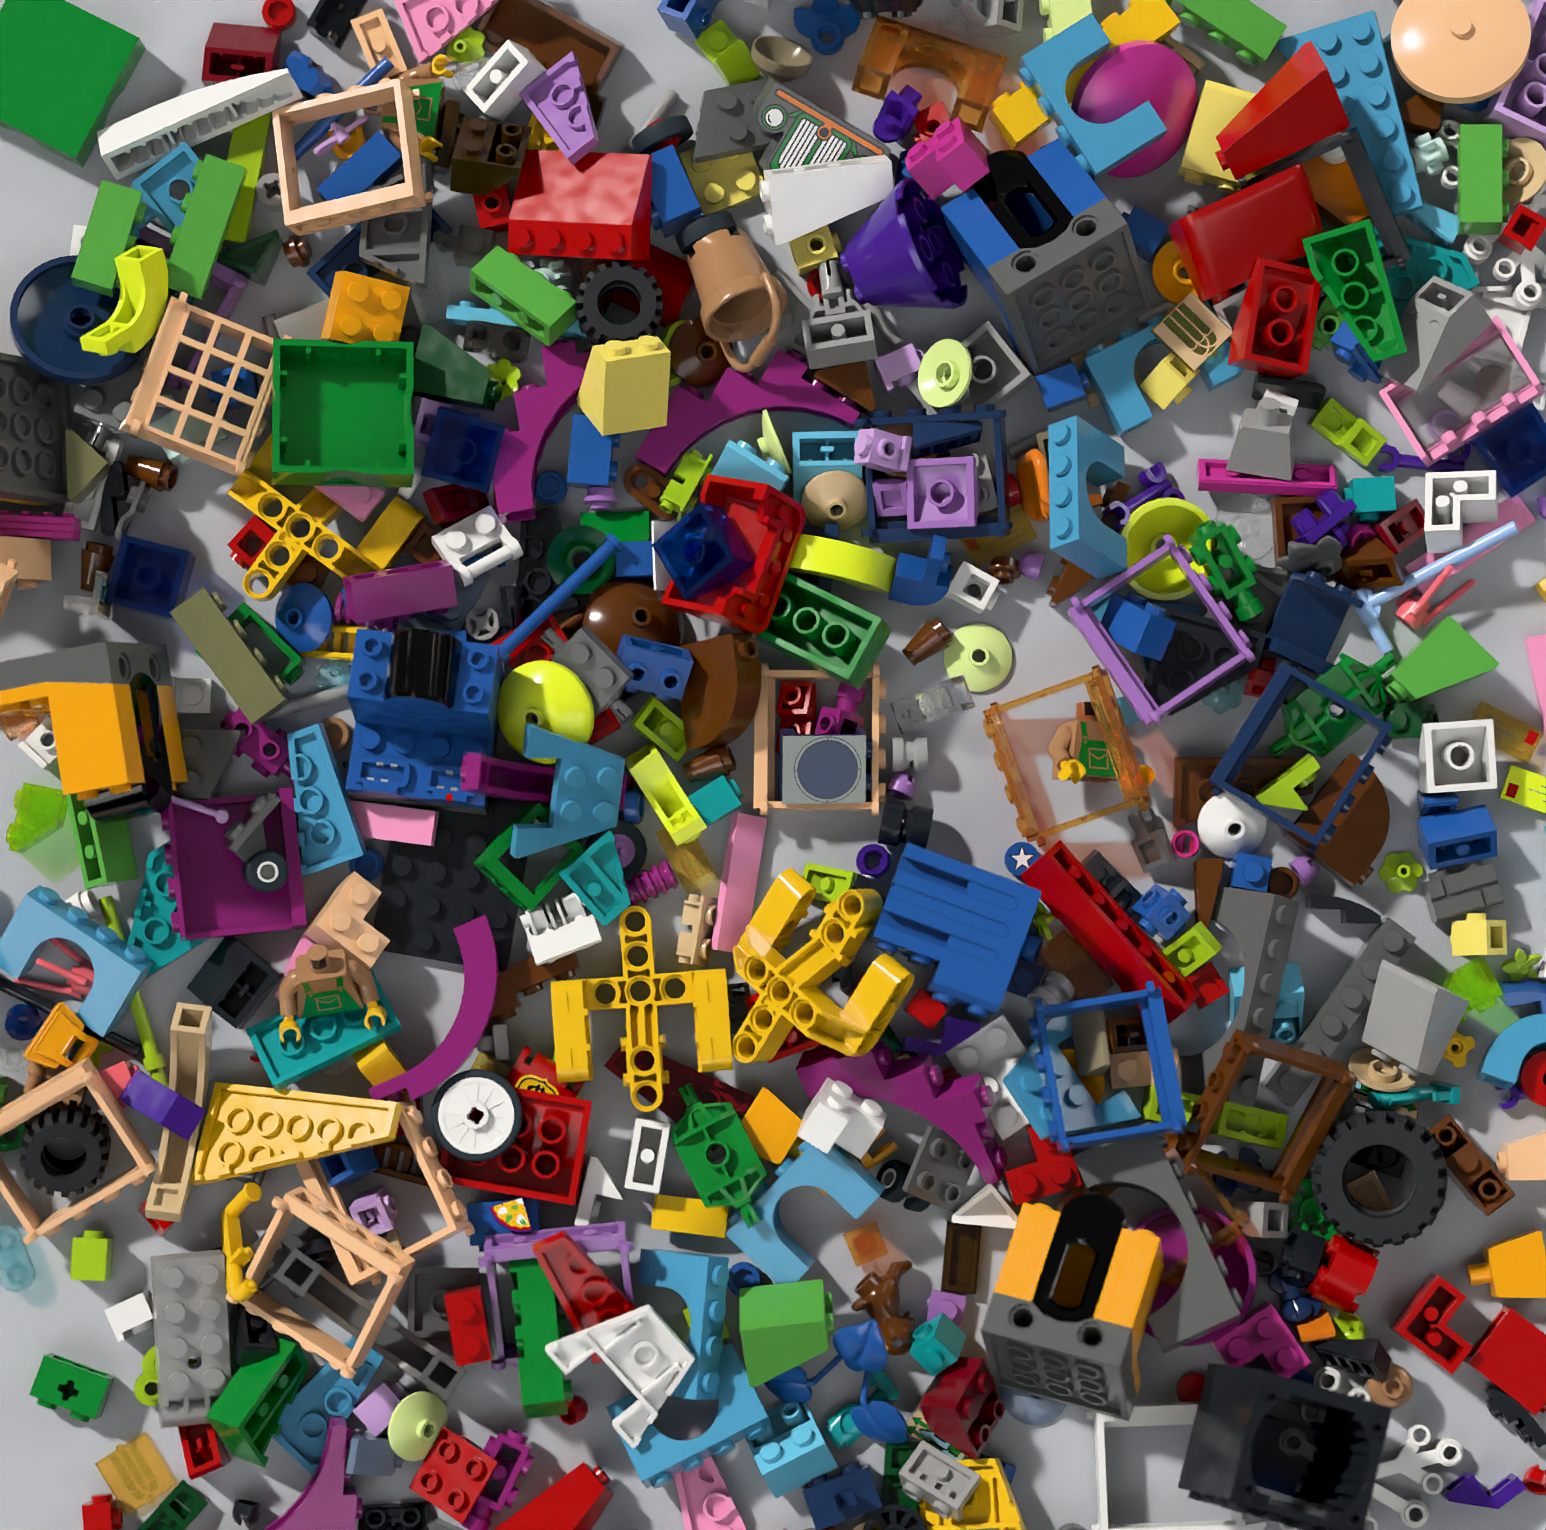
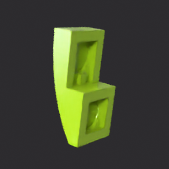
M1332 397L1325 399L1307 423L1309 427L1364 467L1368 466L1387 440L1365 420L1356 418Z

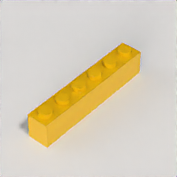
M1131 0L1127 4L1130 7L1121 15L1117 11L1112 13L1100 25L1110 40L1107 50L1109 51L1123 43L1137 40L1160 43L1176 31L1181 21L1165 0ZM1103 54L1074 71L1067 79L1065 95L1070 108L1082 77L1090 66ZM1022 81L1018 84L1021 88L1014 94L1010 95L1008 92H1005L991 104L993 109L988 117L1012 150H1015L1054 121L1051 116L1046 117L1040 110L1036 101L1039 96L1033 87L1027 88Z

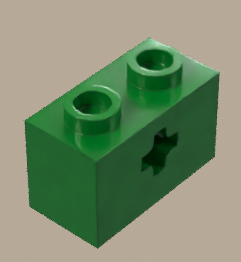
M50 1352L43 1356L29 1395L38 1398L36 1403L42 1407L56 1410L60 1406L71 1410L69 1416L80 1421L89 1422L90 1418L97 1419L102 1415L116 1376ZM73 1381L75 1382L74 1389L78 1390L79 1393L69 1397V1390L64 1388V1385Z

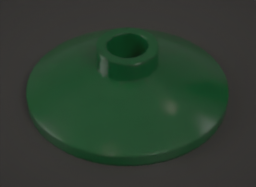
M587 525L571 526L557 534L547 552V567L553 581L560 587L581 566L574 563L573 558L575 554L583 553L586 561L606 542V535L600 530ZM615 552L574 594L592 593L599 586L605 585L610 580L616 564Z

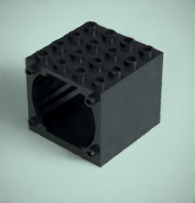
M1208 1363L1178 1488L1188 1490V1498L1250 1514L1301 1530H1364L1393 1408L1263 1370ZM1280 1400L1292 1401L1326 1411L1323 1424L1310 1422L1312 1430L1321 1432L1320 1438L1314 1437V1445L1318 1447L1317 1451L1313 1454L1314 1463L1309 1471L1311 1476L1310 1480L1305 1479L1302 1485L1308 1487L1307 1492H1296L1292 1497L1303 1500V1506L1273 1499L1272 1503H1270L1271 1496L1259 1493L1252 1476L1251 1447L1255 1432L1266 1412Z

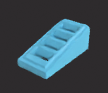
M1425 201L1424 209L1403 214L1442 247L1449 249L1458 233L1457 215Z

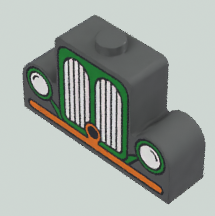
M771 76L754 103L753 116L755 120L766 131L775 133L759 160V165L763 170L877 155H886L888 157L891 149L886 144Z

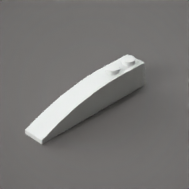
M288 68L253 74L214 84L157 104L97 131L101 157L117 181L159 162L184 141L191 148L303 98Z

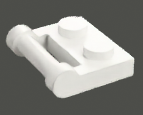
M491 505L431 537V543L441 558L453 565L454 577L463 588L472 584L474 578L508 559L516 560L523 556L520 544L511 536L507 528L502 525L500 518ZM497 543L502 545L500 549L467 567L462 564V562Z

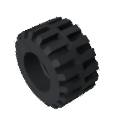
M619 260L611 261V266L607 267L603 263L597 266L596 272L590 271L586 275L584 283L581 282L576 298V315L581 332L587 335V340L591 344L595 342L598 345H602L611 340L629 341L636 340L645 335L655 336L658 326L661 324L663 312L662 292L660 288L658 289L657 281L653 275L649 277L647 270L642 266L637 269L634 267V263L626 261V265H619ZM613 291L628 292L640 303V313L630 323L623 325L612 324L605 320L599 312L601 299Z
M61 1100L55 1103L53 1108L49 1107L30 1118L29 1124L25 1126L19 1153L21 1154L20 1165L21 1168H25L24 1175L27 1180L34 1178L33 1186L38 1190L42 1187L47 1188L46 1194L54 1196L55 1191L61 1192V1197H69L71 1191H74L76 1196L83 1194L85 1186L92 1189L97 1183V1178L102 1179L105 1174L111 1146V1136H108L109 1128L107 1123L101 1124L102 1116L98 1112L93 1115L90 1113L91 1107L87 1104L80 1108L77 1107V1101L70 1100L69 1105H63ZM57 1137H70L81 1143L86 1152L76 1159L62 1160L50 1154L45 1145Z

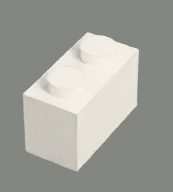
M507 39L463 91L483 113L504 121L522 100L519 92L547 70L527 48Z
M636 1118L624 1188L660 1193L672 1123Z

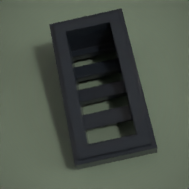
M1379 1339L1314 1341L1313 1348L1326 1366L1374 1379H1387L1392 1359Z

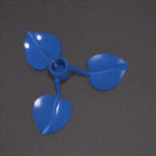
M875 1319L837 1330L833 1336V1345L838 1355L815 1377L807 1379L806 1371L798 1365L763 1383L772 1394L782 1401L803 1404L812 1397L813 1393L810 1386H815L842 1359H845L844 1363L849 1369L856 1372L864 1370L860 1397L862 1406L854 1407L851 1411L852 1421L858 1430L867 1437L882 1443L898 1444L904 1443L909 1439L907 1422L897 1408L883 1401H872L869 1403L867 1399L871 1372L883 1370L888 1362L885 1340Z

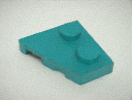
M610 830L606 831L558 873L604 927L631 905L614 835Z

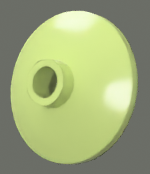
M943 339L932 345L924 355L918 371V387L921 396L929 405L937 408L952 406L966 392L972 376V360L965 345L957 340Z
M767 409L762 412L763 437L757 439L764 458L771 456L776 462L786 468L785 472L792 474L793 471L771 417Z
M974 623L961 627L952 635L954 639L948 643L950 647L944 650V666L947 674L956 685L968 691L984 692L997 687L1005 680L1012 665V650L1003 633L993 626ZM976 650L983 651L985 660L980 663L975 662L972 658V653Z
M419 1391L408 1395L396 1406L388 1425V1439L392 1450L397 1456L407 1461H420L426 1458L443 1427L447 1428L448 1425L447 1410L442 1400L430 1392Z

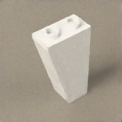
M877 155L764 170V181H759L761 201L767 202L768 215H763L765 236H770L775 245H781L884 200L894 189L891 160L886 155Z

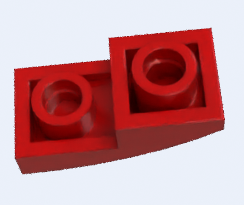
M782 681L776 714L781 717L775 751L779 754L780 729H794L796 734H815L817 698L816 684L814 682Z

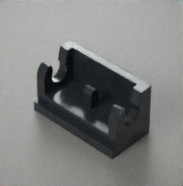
M319 0L306 23L310 34L340 50L353 28L351 20L360 16L368 0Z

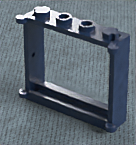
M995 404L974 405V412L961 413V406L940 408V414L927 415L926 408L906 409V416L893 417L892 410L873 411L872 418L855 419V426L871 429L876 428L877 425L993 418L998 515L978 516L977 526L909 530L907 521L881 522V516L877 515L872 487L875 479H879L878 470L865 467L869 530H861V537H869V544L926 541L932 540L934 534L947 537V539L1010 536L1013 522L1010 521L1005 428L1007 410H995Z
M1282 661L1209 778V783L1215 786L1212 791L1213 794L1218 796L1221 791L1227 793L1309 843L1311 846L1307 851L1314 854L1320 843L1323 842L1327 845L1338 827L1333 822L1339 812L1346 815L1356 799L1351 793L1357 783L1365 785L1375 769V767L1370 765L1375 754L1379 753L1383 756L1393 740V737L1388 734L1394 724L1390 721L1387 723L1383 722L1298 671L1297 665L1292 663L1290 666ZM1296 682L1379 731L1378 736L1315 836L1231 786Z

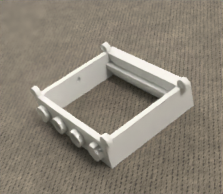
M1199 1401L1135 1403L1129 1421L1093 1411H1086L1087 1419H1094L1098 1524H1091V1530H1243V1527H1246V1520L1242 1519V1512L1231 1510V1520L1108 1525L1104 1428L1194 1424Z

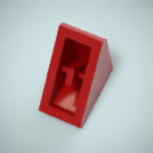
M210 1423L178 1427L187 1472L191 1480L224 1467L231 1462L222 1439Z

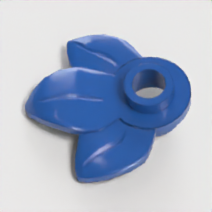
M813 0L811 9H794V25L797 31L809 38L814 50L822 55H833L840 51L844 44V38L854 34L861 21V18H858V11L854 10L851 4L841 8L838 0ZM825 34H830L834 40L830 44H825L821 41V37Z

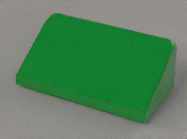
M649 511L581 513V525L594 527L606 536L612 533L620 542L650 541Z

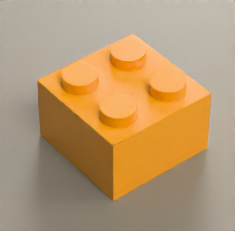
M348 271L335 272L321 339L341 344L362 341L399 342L411 287Z

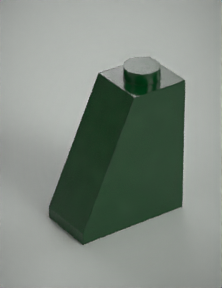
M423 323L414 358L413 394L430 400L494 412L496 403L502 397V378L434 327Z

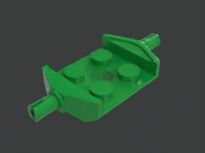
M1387 652L1376 663L1367 666L1341 653L1339 655L1341 661L1315 681L1373 716H1377L1386 708V697L1381 683L1384 679L1381 675L1395 664H1398L1397 660H1395L1390 652ZM1305 688L1289 702L1284 700L1282 703L1281 711L1284 729L1286 730L1284 732L1285 735L1268 746V749L1275 758H1278L1292 745L1296 748L1301 746L1320 757H1325L1366 723L1345 710L1338 716H1331L1329 708L1332 703L1310 689Z
M692 1084L684 1085L685 1088L681 1087L678 1091L688 1107L685 1109L687 1113L674 1126L669 1136L706 1208L735 1207V1209H739L747 1228L754 1227V1224H759L761 1220L751 1204L753 1202L752 1198L770 1175L765 1170L735 1111L734 1104H703L701 1101L699 1102ZM714 1145H723L727 1152L725 1160L720 1164H712L708 1158L709 1150Z

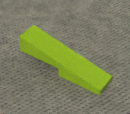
M272 111L233 128L227 161L245 167L248 173L224 240L250 243L257 200L256 185L264 172Z
M1155 1085L1145 1087L1139 1120L1152 1123L1162 1122ZM1180 1091L1186 1123H1188L1193 1105L1197 1100H1200L1201 1096ZM1225 1102L1209 1135L1282 1150L1288 1115Z

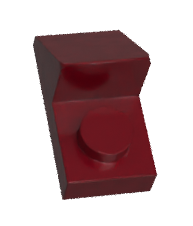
M480 478L430 488L422 493L434 525L440 524L444 529L490 505Z
M1416 498L1371 528L1376 533V537L1396 555L1425 535V511Z

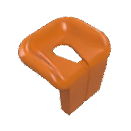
M1032 449L1023 454L1016 464V478L1022 497V510L1035 521L1047 522L1050 521L1049 467L1044 454L1038 449ZM1101 493L1088 495L1093 509L1103 504Z

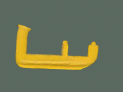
M255 1182L246 1183L244 1188L223 1209L220 1215L222 1252L225 1258L226 1288L229 1296L236 1302H245L258 1289L255 1281L251 1279L243 1281L242 1269L254 1257V1252L251 1247L243 1248L239 1215L251 1202L259 1201L262 1196V1190Z

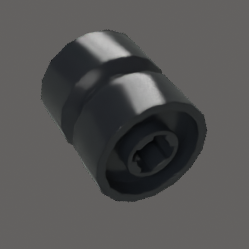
M886 799L877 843L896 847L900 842L904 843L905 846L908 842L926 849L934 809L915 805L911 810H908L905 803Z

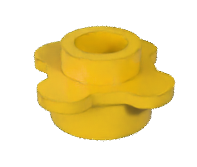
M1456 1030L1441 1059L1444 1058L1451 1061L1456 1068L1465 1066L1467 1063L1466 1056L1469 1050L1475 1047V1040L1471 1036H1463L1457 1033ZM1453 1044L1458 1046L1456 1051H1453L1451 1048Z

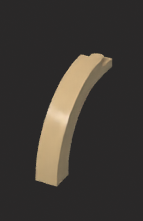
M177 1002L170 1027V1074L168 1088L205 1109L211 1062L212 1007ZM204 1115L189 1140L180 1137L163 1126L156 1169L145 1207V1218L173 1222L181 1221L185 1202H188L192 1183H190V1178L202 1135Z

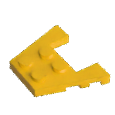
M1000 1458L956 1460L981 1475L982 1480L963 1507V1517L960 1522L952 1517L949 1519L942 1518L932 1510L931 1504L923 1499L919 1501V1515L924 1520L927 1530L990 1528L1026 1530Z

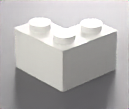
M1496 470L1426 473L1424 533L1427 553H1452L1463 547V523L1498 522Z
M827 1077L806 1109L797 1136L826 1154L835 1143L859 1159H862L883 1128L887 1114L883 1112L881 1106L870 1099L863 1100L855 1095L853 1090L844 1082H834Z

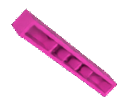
M0 510V536L80 541L82 520L74 517L72 513H61V516H54V513L41 512V516L33 515V512L20 511V515H15L13 511Z

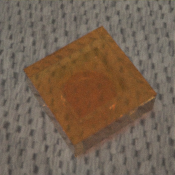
M875 1221L843 1234L856 1267L889 1254Z

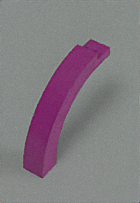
M467 753L463 757L461 767L460 790L497 798L551 804L555 768L510 762L478 753ZM623 774L619 811H624L627 789H633L634 777Z
M486 915L453 929L463 959L464 990L457 1017L447 1036L430 1056L413 1069L369 1088L368 1091L373 1100L395 1102L404 1098L401 1091L406 1089L411 1101L431 1093L444 1084L464 1065L480 1043L495 1006L499 973L495 939Z

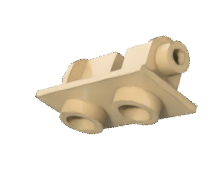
M689 894L688 900H684L681 924L692 926V932H679L676 955H679L678 962L704 967L708 966V960L713 954V949L710 948L718 904L717 898Z

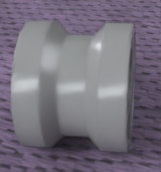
M267 173L257 182L256 195L267 210L281 212L283 211L279 174Z
M479 606L468 613L465 627L468 634L479 643L492 642L501 632V626L498 625L499 617L491 608Z

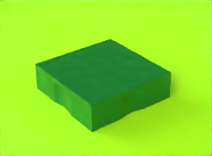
M5 0L0 9V126L20 132L30 137L41 147L84 167L98 140L96 132L104 129L111 106L124 91L146 49L139 37L65 0Z
M273 339L272 485L412 488L414 477V427L412 424V396L414 390L413 342L362 341L341 344L325 340Z

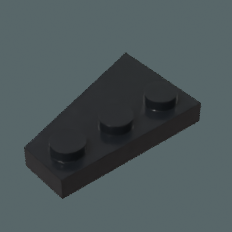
M555 506L537 510L536 519L521 521L519 544L522 548L523 556L519 559L516 585L521 586L522 616L526 617V619L559 588L550 576L547 567L549 546L556 535L563 531L558 509ZM571 594L552 614L581 607L578 594Z

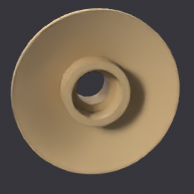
M1525 137L1509 140L1508 157H1502V169L1509 170L1508 190H1502V202H1509L1510 205L1524 203L1535 197L1546 183V150L1537 141ZM1526 170V172H1525V174L1523 175V177L1520 178V179H1518L1519 174H1520L1522 171Z
M834 470L817 475L808 482L801 496V505L805 510V517L816 527L824 529L825 524L839 525V531L855 526L868 512L865 483L856 475L846 471ZM834 505L842 506L840 508H831Z
M1373 1047L1359 1049L1349 1058L1348 1068L1354 1072L1355 1079L1372 1089L1384 1092H1400L1410 1089L1417 1082L1418 1076L1415 1077L1398 1068L1400 1061L1391 1058L1390 1062H1387L1371 1053Z

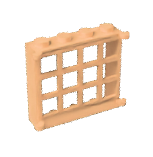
M181 291L179 298L171 296L166 302V312L154 334L155 342L142 367L144 372L139 385L132 394L130 400L132 404L127 418L121 423L119 430L241 477L244 469H249L255 455V450L251 449L254 437L259 438L264 430L267 419L262 417L265 407L266 405H272L273 355L268 369L245 361L244 357L249 344L273 354V338L186 303L188 294ZM187 319L211 329L206 344L182 335ZM218 332L242 341L237 357L213 347ZM284 334L283 339L292 338V336H289L287 334ZM179 342L203 352L195 374L171 365ZM210 355L234 364L226 387L202 378ZM240 368L264 377L257 399L233 390ZM168 373L192 382L184 405L160 395ZM199 385L223 394L215 417L191 408ZM230 398L253 406L246 430L222 420ZM157 403L181 412L173 435L149 426ZM188 415L212 425L204 447L180 438ZM219 428L243 437L235 460L211 451Z

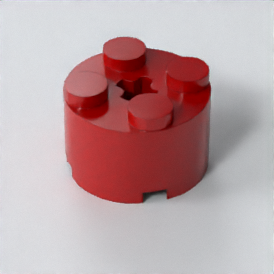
M1334 1234L1330 1242L1326 1241L1320 1260L1323 1263L1314 1279L1307 1286L1306 1292L1311 1293L1312 1298L1353 1315L1359 1307V1304L1355 1303L1354 1300L1357 1295L1360 1296L1362 1294L1365 1296L1375 1274L1379 1261L1376 1257L1380 1254V1251L1365 1244L1360 1245L1352 1242V1238L1345 1235Z

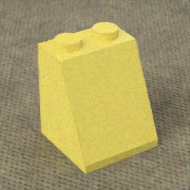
M1206 80L1198 98L1197 109L1177 173L1184 176L1186 182L1195 185H1203L1204 182L1217 185V190L1227 194H1234L1237 192V189L1241 188L1238 179H1234L1230 169L1223 171L1215 154L1216 151L1220 150L1216 136L1248 104L1256 93Z
M649 335L641 336L636 340H611L606 342V344L592 346L578 393L577 405L602 436L667 426L670 350L658 336Z

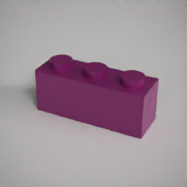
M445 560L343 577L348 616L354 622L360 623L362 627L381 624L380 619L394 617L395 621L410 620L414 618V613L427 611L428 615L444 614L448 612V607L458 606L453 565Z

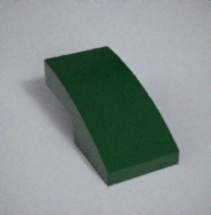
M920 1442L885 1443L882 1486L883 1506L897 1503L908 1506L917 1512V1501L907 1496L902 1490L899 1472ZM898 1510L896 1516L903 1517L904 1511ZM887 1511L881 1514L883 1516H890Z
M182 1480L137 1530H185L208 1505V1502Z

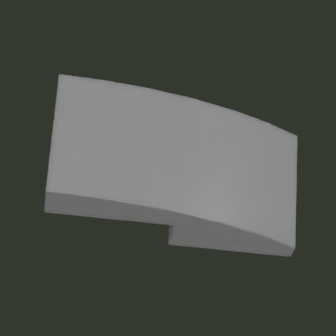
M329 299L274 320L280 338L283 339L284 334L292 336L291 339L322 340L321 334Z

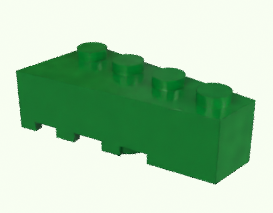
M537 1258L509 1260V1271L515 1289L511 1290L515 1320L518 1321V1325H515V1336L518 1354H520L518 1368L525 1419L568 1414L567 1401H573L571 1379L565 1380V1373L545 1350V1346L568 1335L566 1314L560 1315V1301Z

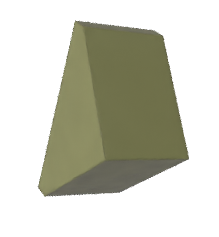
M65 430L67 498L72 503L77 504L82 503L108 475L112 465L73 430Z

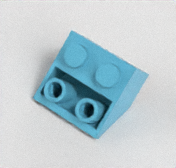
M859 431L792 432L793 499L801 504V496L808 482L817 475L827 471H846L862 480V466L853 463L855 457L854 444Z
M732 440L728 441L711 475L769 484L782 493H785L789 487V476L785 474L786 468L770 458L767 462L757 457V450L742 440H739L737 444Z
M1288 963L1285 965L1269 1036L1270 1040L1280 1043L1294 1042L1302 1032L1304 987L1298 963ZM1244 966L1229 967L1228 989L1230 992H1228L1230 1025L1237 1013L1242 998Z
M789 1401L767 1411L772 1425L766 1427L767 1432L753 1440L746 1438L758 1468L775 1499L810 1482L811 1479L838 1467L807 1402L798 1404L797 1402Z

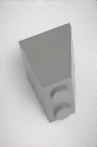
M1383 959L1379 967L1362 1041L1373 1047L1371 1051L1373 1055L1387 1062H1390L1391 1058L1400 1061L1398 1068L1415 1077L1418 1076L1419 1072L1433 1076L1470 1001L1410 970Z

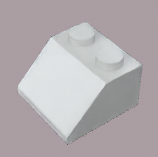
M1493 719L1422 724L1418 753L1420 792L1439 793L1497 789Z

